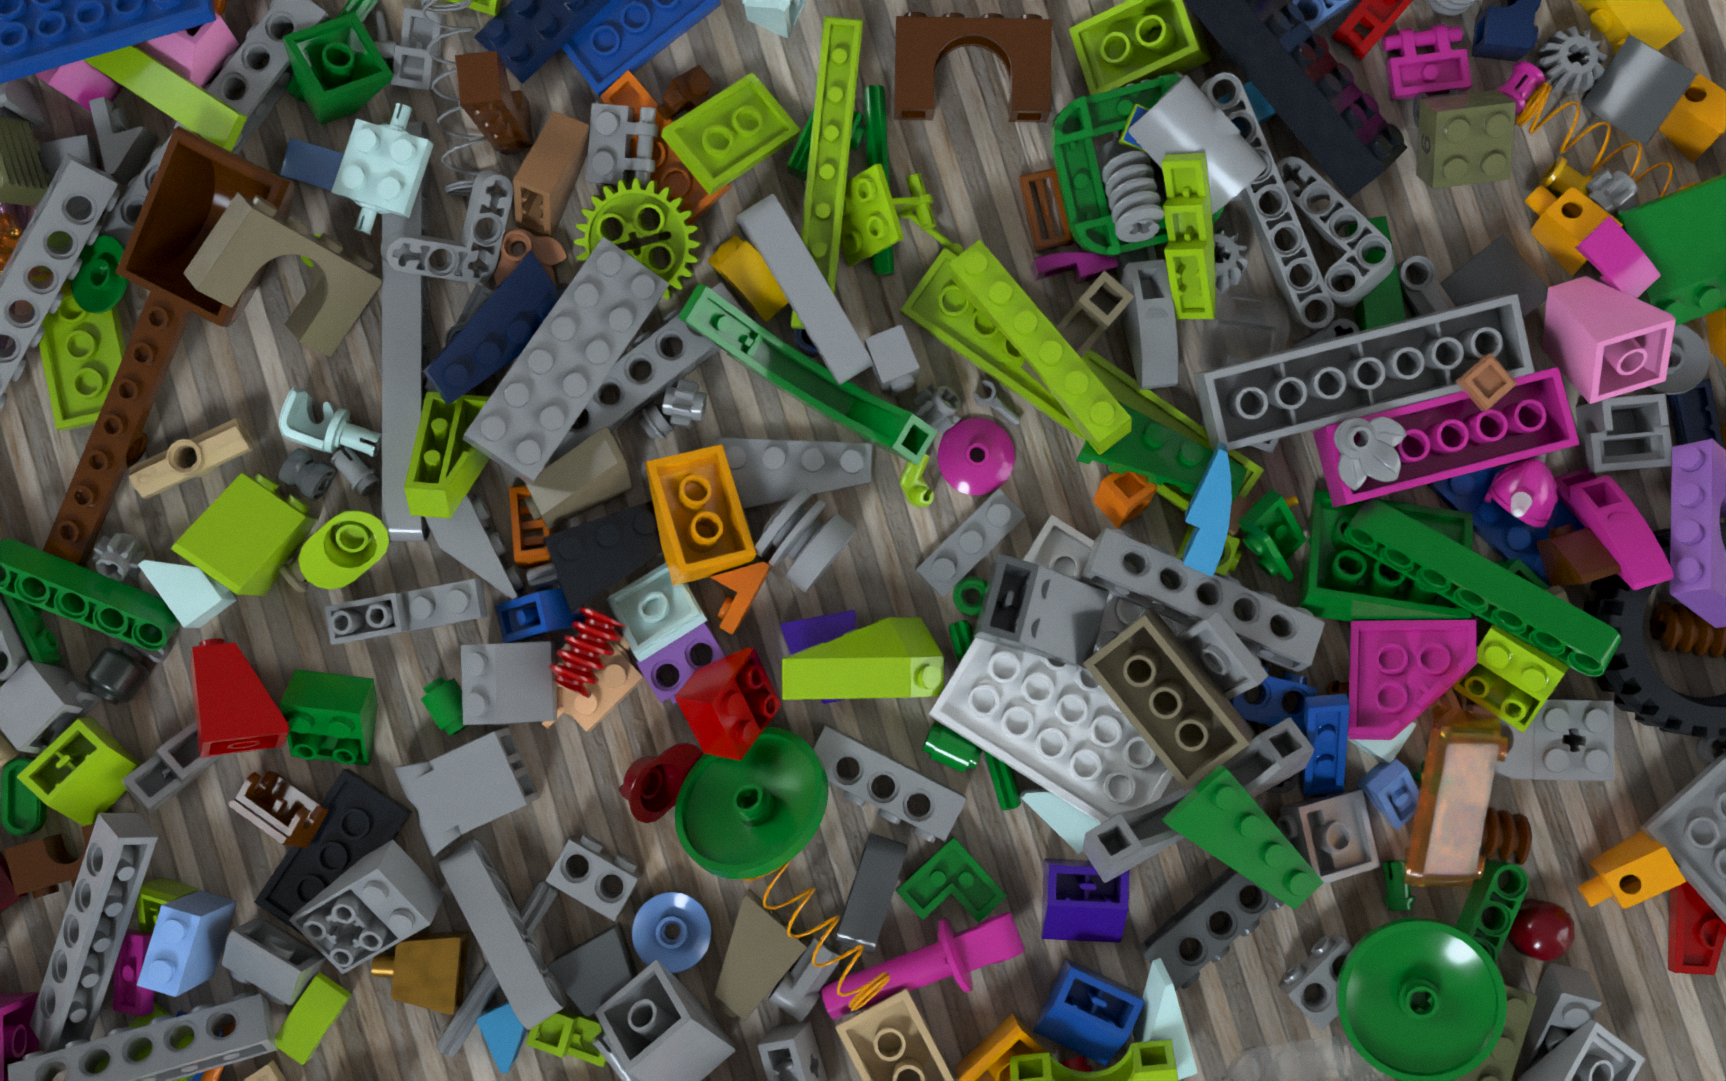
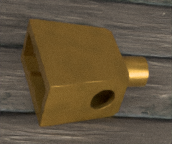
M470 931L411 935L396 944L395 954L379 953L374 956L371 968L372 976L392 978L391 998L396 1001L453 1015L463 1003Z

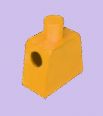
M1696 72L1698 76L1659 128L1692 163L1699 159L1726 132V91L1699 72Z
M1541 184L1524 201L1540 216L1531 228V234L1571 276L1575 275L1589 262L1575 247L1597 225L1610 216L1620 227L1623 226L1616 218L1573 187H1570L1563 195L1557 198Z
M1640 831L1589 862V866L1596 877L1578 885L1577 889L1590 908L1610 898L1622 909H1626L1681 885L1686 880L1667 848L1660 842L1649 839L1643 831Z

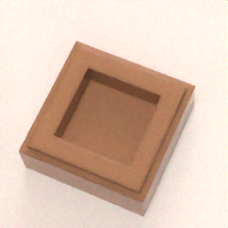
M1491 353L1483 356L1456 380V383L1481 411H1487L1518 384Z

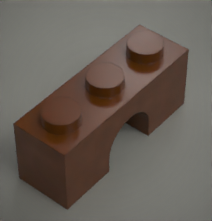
M95 823L81 827L85 848L79 859L67 852L62 834L4 849L16 896L31 891L34 899L59 891L58 883L71 880L73 888Z

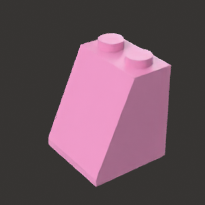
M1584 276L1548 287L1542 349L1586 401L1592 404L1666 381L1676 318L1666 311Z

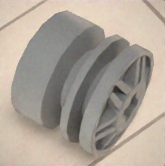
M805 487L795 496L786 500L764 526L761 537L754 548L756 553L763 557L775 545L778 549L769 561V564L773 567L781 563L787 556L790 557L793 562L785 577L804 593H807L842 552L857 529L839 514L833 515L824 524L817 519L822 513L825 503L819 500L807 512L804 508L813 493Z

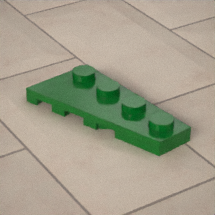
M1119 402L1132 418L1131 432L1100 456L1089 442L1085 440L1076 461L1085 464L1095 461L1109 465V471L1123 475L1126 471L1147 477V482L1160 486L1165 482L1180 486L1182 492L1193 495L1214 451ZM1229 460L1233 503L1237 498L1248 469Z
M1222 765L1217 766L1161 819L1166 825L1294 910L1324 883L1229 770Z

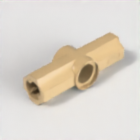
M235 418L192 439L177 440L170 445L168 450L129 467V479L133 488L138 491L141 497L148 499L191 478L205 477L215 467L254 450L253 439L242 421ZM195 450L197 460L189 468L186 458L190 451Z

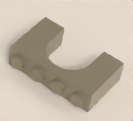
M237 192L183 274L197 291L232 308L255 273L268 261L279 256L291 254L310 258L313 264L311 285L285 325L299 342L331 357L383 282L372 270L375 264L357 251H354L352 255L342 251L344 246L325 233H322L320 238L310 233L311 227L299 218L290 214L285 219L276 214L278 209L262 197L256 195L251 200Z

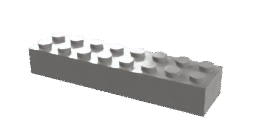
M1518 294L1472 302L1205 370L1193 375L1210 449L1214 451L1220 441L1227 445V451L1343 422L1349 418H1359L1464 391L1456 383V380L1489 353L1496 358L1512 378L1534 373Z

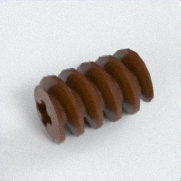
M1660 602L1656 606L1650 620V631L1652 637L1655 640H1659L1661 649L1664 652H1672L1676 647L1679 654H1687L1692 650L1695 656H1703L1707 652L1710 658H1719L1723 654V657L1726 659V627H1713L1684 604L1672 605L1669 602Z
M1452 799L1443 810L1439 826L1440 844L1444 845L1450 837L1452 838V847L1457 851L1461 850L1465 841H1467L1469 854H1476L1482 845L1484 857L1492 858L1498 848V858L1500 861H1508L1512 852L1515 864L1523 865L1527 860L1532 843V831L1528 818L1523 814L1512 815L1507 810H1498L1496 812L1493 807L1484 806L1481 808L1477 803H1467L1465 805L1459 799Z

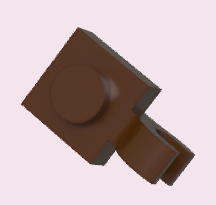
M697 65L671 81L668 91L662 96L665 102L657 106L656 109L666 120H670L685 109L690 112L720 93L722 89L700 65Z

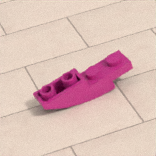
M1587 467L1554 477V480L1557 482L1556 491L1558 499L1586 528H1590L1611 553L1619 563L1622 571L1617 574L1633 591L1673 579V570L1655 535L1633 502L1609 475L1598 478L1595 474H1588Z

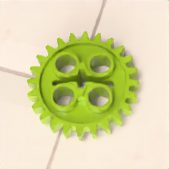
M634 178L632 189L629 188L625 180L618 181V192L610 185L604 186L603 191L606 199L593 195L591 200L596 207L595 210L590 208H583L581 210L589 220L588 223L576 224V228L585 232V237L574 240V244L585 247V252L579 254L576 257L577 260H587L603 237L615 245L634 240L636 235L638 238H643L669 231L671 233L670 239L644 245L641 247V251L639 247L623 251L668 282L670 285L662 296L667 300L672 298L673 293L670 286L672 285L679 290L684 289L685 284L680 276L693 277L695 273L687 265L688 263H697L701 259L691 253L692 248L702 245V241L692 239L691 236L692 233L700 229V225H689L687 222L694 214V211L682 212L679 209L685 200L684 197L676 198L673 201L669 199L672 192L671 187H665L658 193V185L655 180H651L646 189L643 188L641 178ZM649 207L655 209L660 215V224L655 230L648 228L643 221L644 212ZM612 217L617 218L623 226V232L619 239L612 238L607 232L606 225ZM658 246L666 248L671 255L670 264L666 268L660 267L654 260L653 254Z

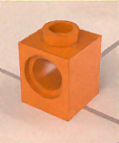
M1126 471L1124 475L1113 472L1101 481L1093 502L1117 529L1123 527L1148 508L1157 490V486L1147 482L1146 476Z

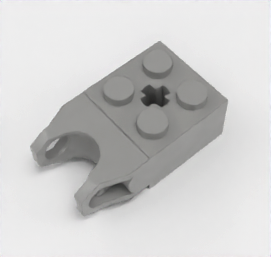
M1548 698L1524 733L1480 705H1466V714L1488 718L1494 722L1500 736L1494 751L1475 759H1466L1467 769L1486 770L1511 779L1614 781V701ZM1563 735L1567 736L1565 744L1562 741Z

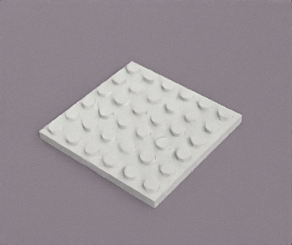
M1051 515L1023 560L1041 565L1080 581L1094 541L1054 515ZM1123 560L1125 568L1129 572L1137 574V568ZM1108 593L1093 654L1148 609ZM1160 615L1176 636L1189 628ZM974 638L928 713L932 718L1100 824L1119 813L1134 810L1159 800L1173 777L1172 773L1088 670L982 639Z

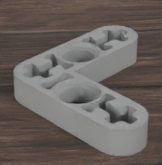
M494 169L482 171L475 178L460 242L406 232H394L389 234L381 244L383 259L394 270L399 272L474 284L488 281L493 276L497 266L513 198L514 188L512 182L501 172ZM496 182L501 186L500 192H493L491 196L486 192L487 186H494ZM484 204L485 206L490 207L491 204L497 210L496 212H494L486 207H481V205ZM484 217L492 218L494 222L492 231L486 236H478L475 231L477 222ZM473 242L481 245L479 250L472 245ZM404 243V246L411 252L419 253V260L414 255L402 254L400 260H398L393 251L394 249H401ZM437 249H446L448 252L447 262L441 267H432L430 265L431 254ZM477 258H480L483 261V265L476 266L473 271L468 266L469 262H476Z

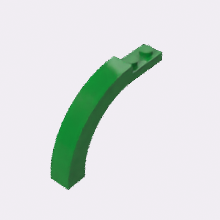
M698 283L678 316V319L727 352V355L776 388L841 427L918 466L938 432L915 414L888 403L848 381L839 385L828 369L783 342L705 285Z

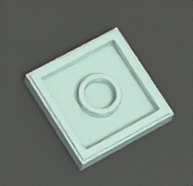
M666 562L606 598L615 619L627 626L620 628L639 662L707 621L688 583L673 586Z

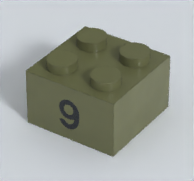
M1499 90L1420 99L1416 176L1432 189L1509 180L1516 101Z

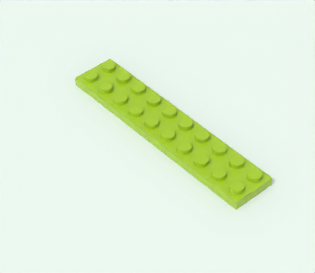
M944 247L900 309V314L1085 442L1086 439L1074 426L1054 395L1049 393L1021 368L1025 358L985 315L976 309L953 281L948 263L954 260L957 255ZM1089 349L1081 359L1117 401L1210 449L1207 431L1204 427L1149 389L1139 390L1135 379L1092 349ZM1229 450V460L1248 469L1238 493L1243 498H1246L1264 472V469L1237 450ZM1167 482L1161 486L1155 484L1157 486L1156 492L1182 511H1186L1193 495L1181 491L1180 486Z

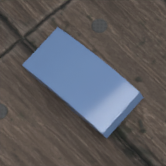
M290 138L280 175L332 191L344 154Z

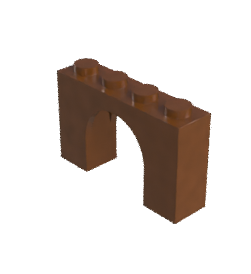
M908 12L904 16H896L894 120L932 121L934 109V72L937 65L951 51L961 47L975 46L992 52L1005 66L1009 79L1008 122L1047 123L1051 111L1052 19H1042V16L1037 14H1025L1020 16L1019 19L1004 18L1003 15L997 13L984 14L981 18H965L964 14L955 12L946 13L942 17H927L922 12Z

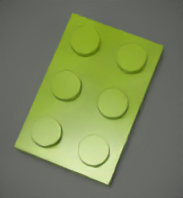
M751 72L663 128L661 137L711 196L797 139L801 129L756 75Z

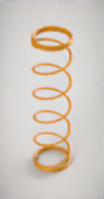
M1544 82L1526 102L1524 111L1516 117L1515 125L1523 127L1537 112L1529 129V134H1533L1559 111L1574 104L1577 107L1576 115L1559 150V154L1565 153L1585 134L1604 124L1608 128L1607 135L1590 169V175L1594 174L1609 159L1630 145L1638 146L1639 150L1629 177L1633 178L1639 165L1642 147L1641 143L1637 141L1619 147L1599 163L1611 134L1610 122L1607 121L1590 126L1567 145L1579 118L1580 105L1578 101L1567 102L1560 106L1535 127L1548 95L1552 90V84H1549V82ZM1670 162L1658 163L1641 173L1633 181L1636 183L1653 169L1666 165L1669 167V176L1660 197L1665 196L1672 180V164ZM1699 182L1689 183L1685 186H1682L1676 191L1695 185Z
M790 860L785 865L779 867L780 870L768 885L763 897V907L766 909H778L805 896L789 921L787 935L791 938L809 935L833 922L813 952L812 965L815 967L833 964L859 950L843 972L837 985V995L844 997L857 993L848 1005L851 1011H856L872 999L889 982L891 975H888V972H882L869 983L847 993L840 992L843 980L863 952L865 944H860L830 961L821 964L815 963L818 950L839 921L840 915H836L798 935L791 934L792 923L801 908L814 893L815 887L807 889L784 903L775 906H768L766 904V899L772 886L790 864ZM769 872V873H767V874H764V875H761V876H758V877L749 878V879H741V880H742V881H754V880L760 879V878H762V877H764V876H767V875L771 874L772 872Z

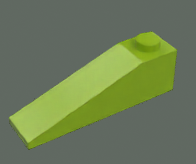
M885 617L861 629L844 633V636L829 642L817 644L782 658V700L939 697L944 689V656L921 617Z

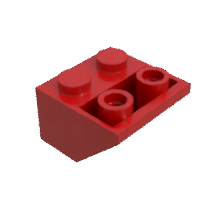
M751 647L696 669L675 695V699L704 754L740 761L782 706L755 648Z

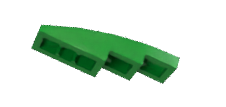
M1386 216L1367 218L1389 240L1394 254ZM1350 224L1345 225V236L1350 237L1353 235L1358 227ZM1379 250L1372 251L1365 257V261L1371 264L1379 263L1383 260L1386 253ZM1396 259L1392 272L1357 303L1353 312L1360 331L1405 320ZM1351 279L1352 286H1354L1355 281Z

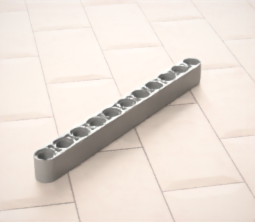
M408 121L405 131L430 141L429 130L425 121ZM430 158L410 217L406 218L393 213L382 214V242L389 234L394 232H406L430 237ZM404 243L401 249H394L393 251L398 260H400L402 254L414 255L419 260V253L411 252L404 246ZM382 257V523L388 530L389 542L427 541L430 527L424 516L410 515L404 484L426 393L430 392L424 388L428 377L423 372L430 364V277L396 271Z

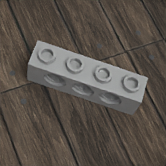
M828 724L823 728L813 748L825 768L828 788L833 783L844 789L845 791L842 796L853 803L864 806L867 801L879 807L878 815L892 823L899 825L902 819L914 825L913 833L929 842L934 843L936 837L946 841L967 800L964 794ZM852 757L856 759L860 766L859 772L851 778L841 776L836 767L841 758ZM887 775L893 779L895 785L890 794L881 796L873 791L871 785L877 776ZM915 793H922L929 798L927 810L920 814L913 813L907 808L909 797Z

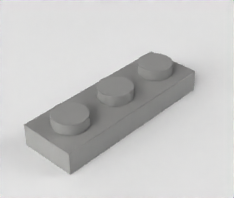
M998 488L915 570L941 597H944L1026 515Z

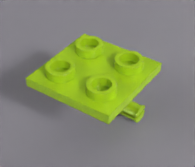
M875 164L846 182L840 242L848 267L855 266L904 239L897 212L916 210L922 231L937 226L931 209L933 199L931 194L926 193L921 173L906 177L912 197L892 198L882 164Z

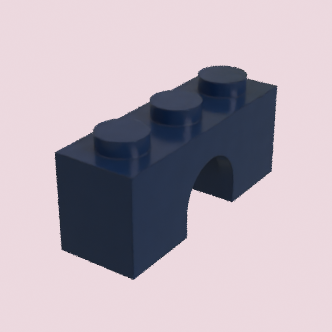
M1507 0V7L1489 5L1475 19L1471 56L1514 62L1521 59L1534 48L1537 42L1538 26L1534 25L1535 12L1538 10L1541 0Z

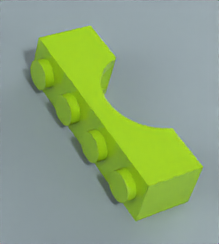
M1172 1039L1131 1043L1128 1052L1120 1062L1108 1069L1096 1072H1081L1069 1069L1060 1064L1050 1052L1010 1056L1011 1081H1178Z

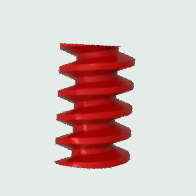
M581 607L579 611L587 621L572 622L571 625L578 631L579 635L578 637L565 635L564 640L572 648L570 651L558 649L556 653L564 663L563 665L550 664L549 668L556 675V678L553 679L554 681L582 696L590 698L592 695L591 691L584 683L597 684L599 682V678L592 669H606L607 665L601 659L600 654L609 656L614 654V649L607 641H621L622 636L615 629V626H627L593 608Z

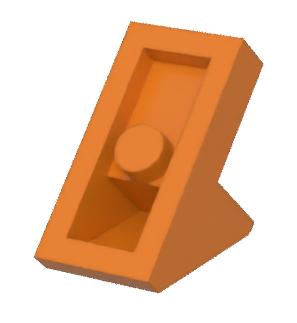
M760 562L710 577L737 592L734 599L729 596L726 598L717 615L718 618L722 619L719 626L720 629L736 635L772 568L771 565Z

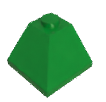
M355 12L283 36V43L300 92L320 125L356 113L393 79L391 70Z

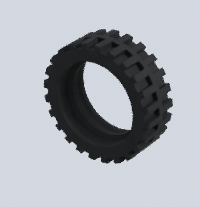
M1720 522L1722 541L1726 550V523ZM1671 528L1652 531L1670 564ZM1618 574L1594 580L1590 588L1598 591L1595 601L1585 602L1583 611L1610 625L1621 636V642L1603 677L1596 681L1601 690L1615 692L1618 697L1614 700V705L1621 711L1636 713L1635 720L1643 725L1660 727V731L1673 734L1716 739L1719 736L1726 737V693L1712 697L1684 695L1668 687L1650 663L1644 646L1642 626L1645 607L1656 584L1633 591Z

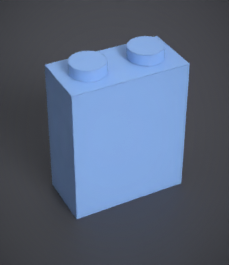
M199 890L161 905L137 986L177 997L213 978L237 901Z

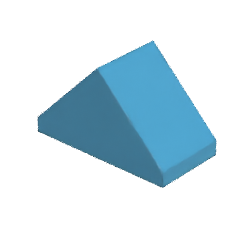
M505 1000L484 1010L476 1018V1021L499 1071L508 1074L516 1063L527 1029L516 1017L509 1001Z

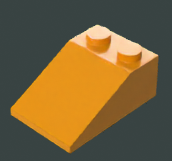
M720 444L646 461L645 465L661 547L673 586L749 566L757 554L723 445Z

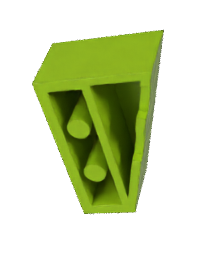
M438 392L426 393L404 484L410 515L452 518L490 459L463 440L464 433L490 397L462 395L451 404H446Z

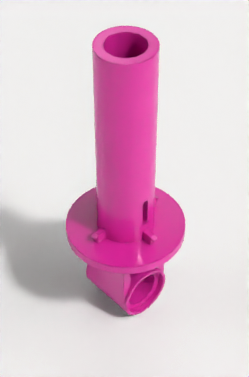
M1011 912L996 915L957 933L948 918L944 917L938 920V942L846 976L841 984L840 992L847 993L869 983L882 972H888V975H891L889 982L872 999L856 1011L875 1005L905 988L910 992L953 976L955 982L967 993L973 990L971 971L1016 957L1025 952V948ZM840 979L826 983L821 987L825 1007L833 1020L856 1012L851 1011L848 1005L857 993L844 997L837 995V985Z

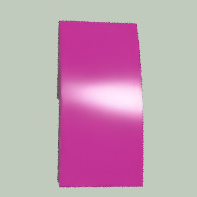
M1610 216L1597 225L1575 247L1602 273L1599 278L1609 287L1636 299L1661 276L1641 248Z

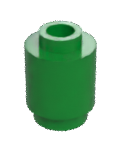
M441 676L423 688L426 695L420 700L440 731L445 730L448 736L451 737L469 726L463 725L462 689L455 678L446 681L445 677Z
M933 722L921 751L930 754L929 759L964 773L967 767L971 769L976 767L983 749L947 726Z

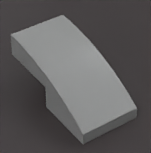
M404 7L400 46L395 45L391 84L431 91L439 61L429 56L426 50L428 44L434 38L444 34L445 28L435 26L424 19L422 10ZM426 11V15L430 20L445 25L446 15ZM443 38L431 46L432 54L440 58Z

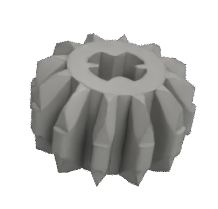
M1575 26L1567 28L1564 32L1556 31L1548 38V43H1544L1539 48L1537 53L1541 59L1536 62L1535 66L1545 72L1546 82H1552L1551 93H1557L1562 88L1566 96L1574 95L1579 90L1581 92L1586 91L1594 85V80L1603 75L1605 69L1600 64L1606 61L1608 54L1598 52L1597 48L1601 46L1603 40L1592 42L1590 40L1591 29L1584 30L1580 34Z
M1224 226L1218 228L1215 234L1213 233L1215 287L1221 294L1226 292L1230 285H1238L1242 279V272L1246 271L1249 262L1244 258L1247 253V246L1236 245L1238 233L1231 235L1229 238L1225 236Z

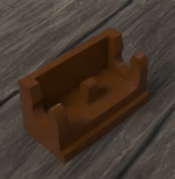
M268 771L262 778L260 785L254 790L261 776L253 772L245 780L236 798L232 799L228 806L282 845L308 848L329 809L273 771Z

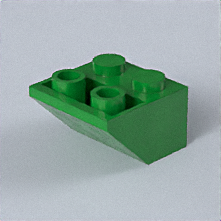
M295 669L280 702L281 713L289 727L287 741L291 757L368 766L371 760L378 708L374 678Z

